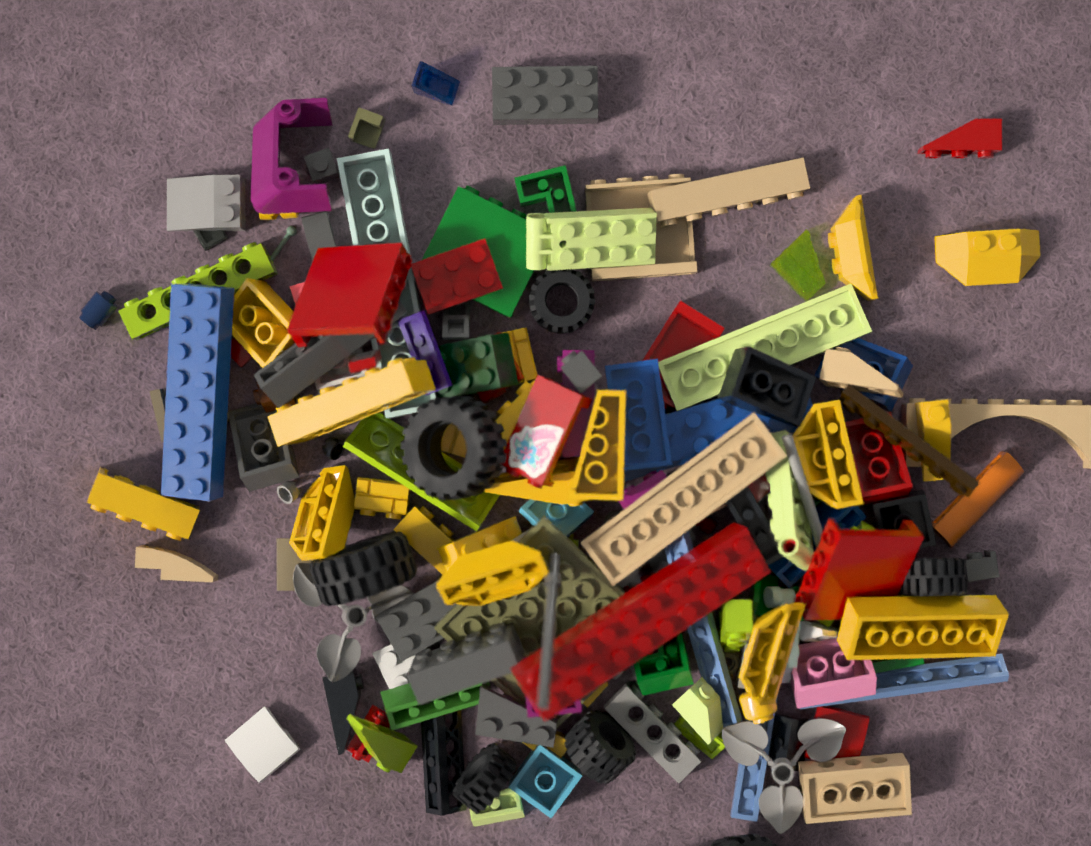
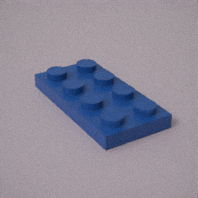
M658 359L604 366L608 391H626L625 471L672 465Z

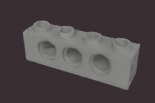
M625 683L604 704L605 710L679 784L701 762L698 756L700 753L699 749L691 741L685 743L679 737L681 731L672 722L667 725L660 718L663 713L653 703L648 706L642 700L644 696L639 688L635 685L630 687ZM634 706L643 709L642 715L636 719L628 715L630 708ZM652 725H658L661 728V733L656 737H651L647 734V729ZM670 744H677L680 749L676 755L671 756L666 754V747Z

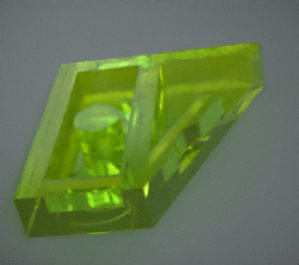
M807 229L770 264L777 274L805 302L826 284L818 264L817 254L814 252L810 232Z

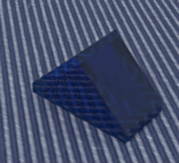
M420 61L411 87L415 94L452 106L460 81Z

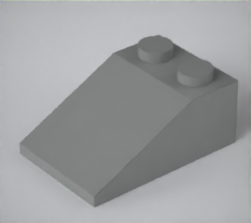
M205 175L167 179V231H245V179L241 175Z

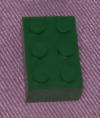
M509 332L491 334L438 346L453 386L436 392L437 398L463 396L519 385Z

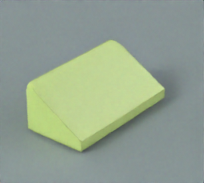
M510 788L502 789L501 795L497 799L495 798L490 806L487 805L485 810H480L479 813H474L470 810L473 826L525 817L521 796Z

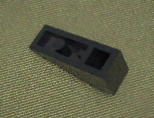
M356 668L346 677L336 682H331L326 674L322 677L338 755L344 754L347 749L352 731V726L347 717L349 714L356 715L361 689H364L362 674H357Z

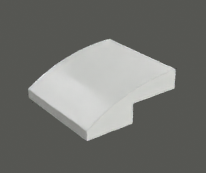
M265 706L225 739V742L236 757L259 783H262L300 750L289 732L282 728L269 708Z

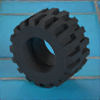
M572 269L545 271L543 275L536 279V282L531 287L529 295L531 313L537 323L545 328L546 331L557 334L573 333L582 328L593 313L595 297L590 281L581 272ZM556 286H568L577 295V307L567 316H557L547 307V295Z
M914 558L900 589V594L903 596H957L968 593L966 560L962 558Z
M598 710L589 711L565 735V747L574 765L583 774L587 775L588 778L598 783L604 782L608 784L612 782L635 760L636 750L634 749L635 745L631 740V736L613 717L605 712L602 713Z

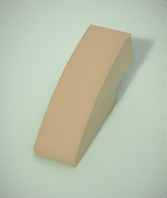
M144 545L136 547L135 568L161 569V580L218 581V575L188 556L160 547Z

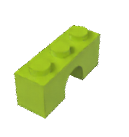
M728 600L722 604V612H719L717 615V633L721 647L724 648V652H739L740 648H744L753 631L752 600Z

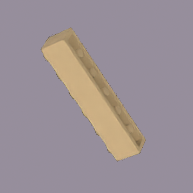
M803 157L651 190L647 196L650 208L657 213L656 224L661 223L662 227H668L677 224V219L687 218V222L702 219V214L712 212V216H718L728 213V208L737 207L738 211L753 208V203L762 201L763 205L777 203L778 198L787 196L788 200L803 197V192L810 189V184Z

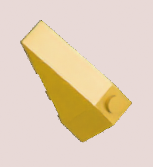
M580 457L559 459L550 477V480L554 482L553 487L543 486L542 489H539L527 483L529 478L523 475L518 478L505 472L501 473L500 477H495V483L490 488L484 490V492L562 505L569 504V506H579L584 504V501H589V499H568Z

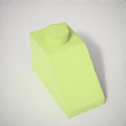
M702 677L672 706L702 739L709 744L723 729L721 700L712 686Z

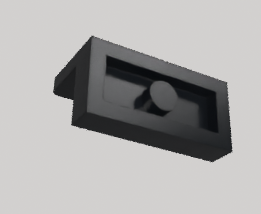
M775 714L768 753L769 757L774 761L778 758H786L791 761L799 748L803 746L798 739V731L810 719L792 718L782 714ZM805 751L796 762V765L793 766V771H799L798 762L805 761Z

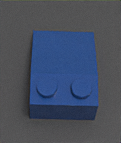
M860 338L837 346L851 350V353L894 382L901 390L913 368V364L908 357ZM824 357L814 375L818 379L820 378ZM859 391L888 412H892L898 397Z

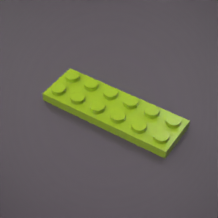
M381 413L362 419L346 439L343 445L344 448L477 532L500 494L483 492L479 495L455 500H439L438 497L432 498L426 495L425 490H419L415 486L414 482L416 480L414 478L410 479L406 472L408 470L407 464L403 465L402 456H404V449H401V441L405 439V435L402 434L404 428ZM442 452L447 465L452 470L458 472L463 465Z

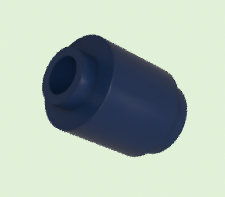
M105 290L102 293L96 291L82 308V314L79 318L86 325L96 330L99 326L102 327L118 308L115 304L117 299Z

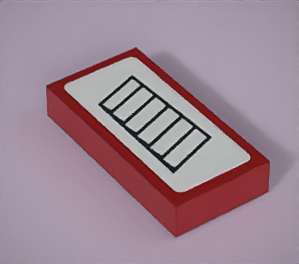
M380 349L354 355L348 362L350 372L354 373L375 368L382 358Z

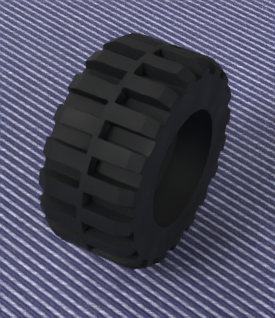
M472 397L435 398L429 400L428 403L420 405L417 408V412L412 413L408 418L410 424L404 427L402 434L405 435V439L401 441V449H404V456H402L403 465L407 464L408 470L406 472L409 478H414L416 480L414 482L415 486L419 490H425L426 495L432 498L438 497L439 500L467 498L483 493L485 489L490 488L495 483V477H500L503 471L500 465L506 462L507 454L503 452L504 447H507V441L502 437V432H504L502 423L497 424L496 422L498 416L494 411H487L488 406L482 401L476 402L475 398ZM451 423L462 432L467 445L466 460L458 472L452 470L447 465L441 451L443 433Z
M402 532L383 534L346 545L343 550L326 558L314 559L311 561L309 568L320 602L325 606L347 604L388 591L412 580L417 572L407 536Z

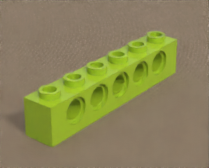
M256 242L244 246L242 248L243 252L235 256L233 253L222 256L218 259V264L211 267L209 264L201 266L195 270V275L188 278L181 276L172 280L171 283H201L202 285L218 286L216 276L220 272H225L227 274V281L220 287L234 288L235 295L247 278L264 281L277 275L278 272L266 247L261 243L257 245ZM243 261H249L251 264V269L247 274H241L239 271V266ZM171 286L165 289L162 287L155 288L147 293L148 297L140 301L138 298L124 303L125 308L119 310V313L131 339L138 341L169 326ZM153 305L156 309V314L152 319H148L145 311L147 307Z

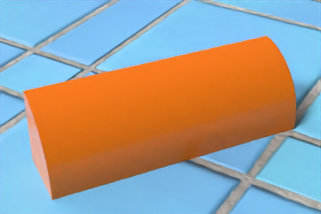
M1000 452L975 478L980 483L969 498L965 495H958L932 522L933 531L952 548L1024 473L1023 468L1008 452Z

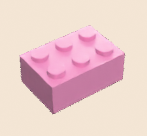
M837 638L798 645L800 655L797 668H793L791 671L790 680L797 709L876 694L877 677L872 661L847 660L837 642Z

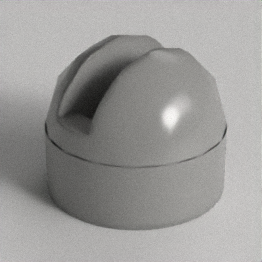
M287 481L278 486L277 494L284 503L291 504L299 497L300 487H296V482Z

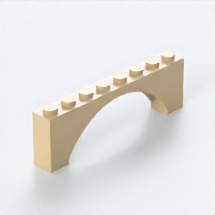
M909 398V403L902 404V424L918 436L915 403L925 402V399ZM935 399V401H949L951 439L965 428L984 419L1005 415L1018 416L1036 421L1055 431L1077 452L1083 461V468L1091 469V405H1082V400H1066V405H1056V400H1040V405H1030V400L1016 399L1014 400V405L1004 404V399H988V404H978V399H961V404H951V399ZM902 448L907 467H921V462L912 460L906 454L907 451Z

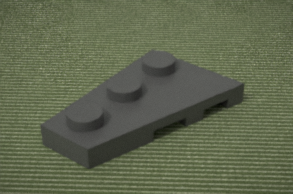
M484 683L481 684L475 735L554 747L557 718L552 717L546 722L541 717L528 718L527 706L512 700L513 697L505 693L502 695L491 690V686Z

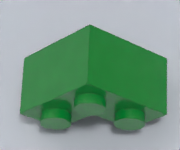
M566 165L514 178L521 207L547 202L549 213L577 212Z
M683 632L658 647L659 653L646 655L634 663L637 683L643 696L694 684Z

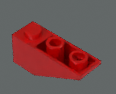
M974 119L922 146L918 150V154H925V158L929 159L941 158V154H951V158L954 159L967 158L968 154H978L980 159L993 158L994 154L1002 150V119Z

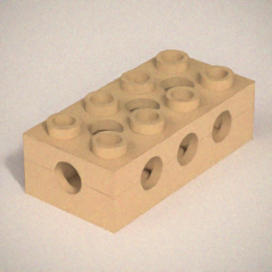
M903 753L835 758L826 762L814 760L798 762L800 792L803 797L802 814L806 824L912 815L910 765Z

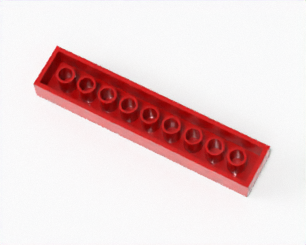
M733 522L554 639L548 709L538 708L542 648L511 667L510 670L535 712L546 722L771 572L748 529Z

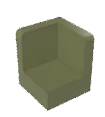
M358 107L348 135L350 141L375 149L386 121L384 116Z

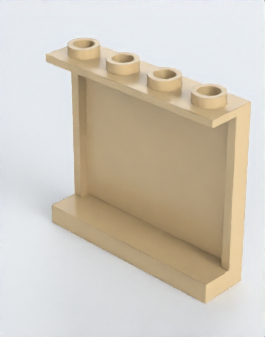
M684 174L668 175V179L658 180V176L642 177V181L632 182V178L616 179V183L607 184L606 180H592L590 185L585 186L587 211L650 208L647 194L651 190L691 182V177L684 178ZM687 218L677 219V224L668 227H662L661 223L656 224L655 264L591 268L592 282L696 274L697 261H695L692 221L687 222Z

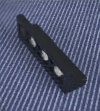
M461 710L452 712L453 723L449 729L445 726V715L421 722L426 813L444 816L467 810L466 806L458 799L455 806H450L449 797L454 787L457 786L455 783L460 779L461 772L464 771ZM450 739L454 742V749L451 754L446 749ZM451 765L455 767L456 772L452 781L448 778V770Z

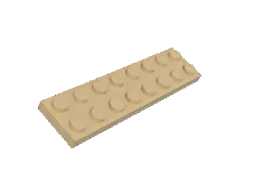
M753 412L584 539L581 544L614 586L787 455Z

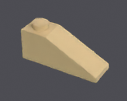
M835 347V350L826 349L819 378L825 386L845 389L850 384L861 392L903 397V391L898 385L851 353V350L843 347Z

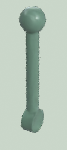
M294 226L287 228V234L270 256L272 262L289 238L296 234L297 230Z

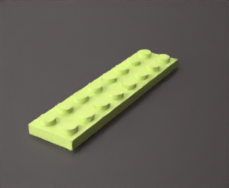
M848 284L658 362L659 371L675 409L679 411L719 395L735 349L750 346L784 363L794 365L823 353L826 349H833L867 335L872 330L852 284Z

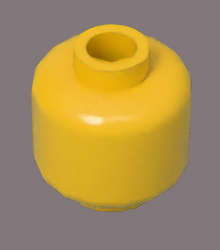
M745 688L746 692L742 693L739 697L744 717L747 720L753 721L754 724L773 719V714L778 709L777 703L759 706L755 704Z

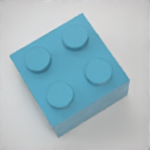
M538 745L534 751L532 750L515 772L509 781L508 787L549 818H552L581 779L582 772L564 756L560 758L547 747Z

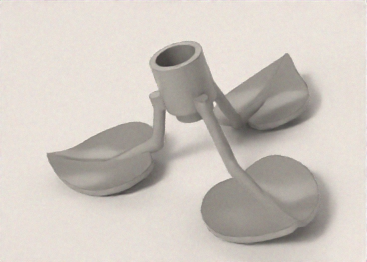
M298 563L293 573L295 592L304 604L318 607L322 603L320 602L309 569L311 563ZM400 585L377 595L369 596L367 599L371 605L365 609L360 605H337L343 610L342 619L348 626L342 633V637L336 634L324 637L318 644L316 652L318 663L331 682H336L346 677L359 662L361 656L360 643L356 639L346 638L349 632L353 630V627L363 625L370 610H372L373 619L378 622L375 617L377 614L414 594L412 591Z
M815 718L805 722L798 731V739L803 746L799 748L791 761L786 758H778L774 761L763 751L768 745V735L760 724H754L753 721H743L722 729L724 746L736 762L745 766H753L758 762L759 756L762 755L768 762V765L771 766L772 777L780 784L779 787L772 785L763 790L759 797V808L764 818L779 834L787 831L796 822L803 808V797L800 790L795 786L784 787L794 776L793 766L796 765V762L806 749L808 756L814 761L826 762L834 758L841 748L846 728L837 721L827 718Z

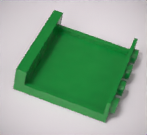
M466 185L465 189L458 186L422 260L486 239L503 289L473 299V301L511 319L534 270L526 268V214L516 209H512L510 212L502 208V202L492 197L486 200L479 196L480 192L468 185Z

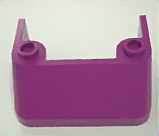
M327 98L282 100L254 125L251 202L258 213L277 214L332 211L326 184L300 185V178L296 170L289 167L280 168L281 128L333 126Z

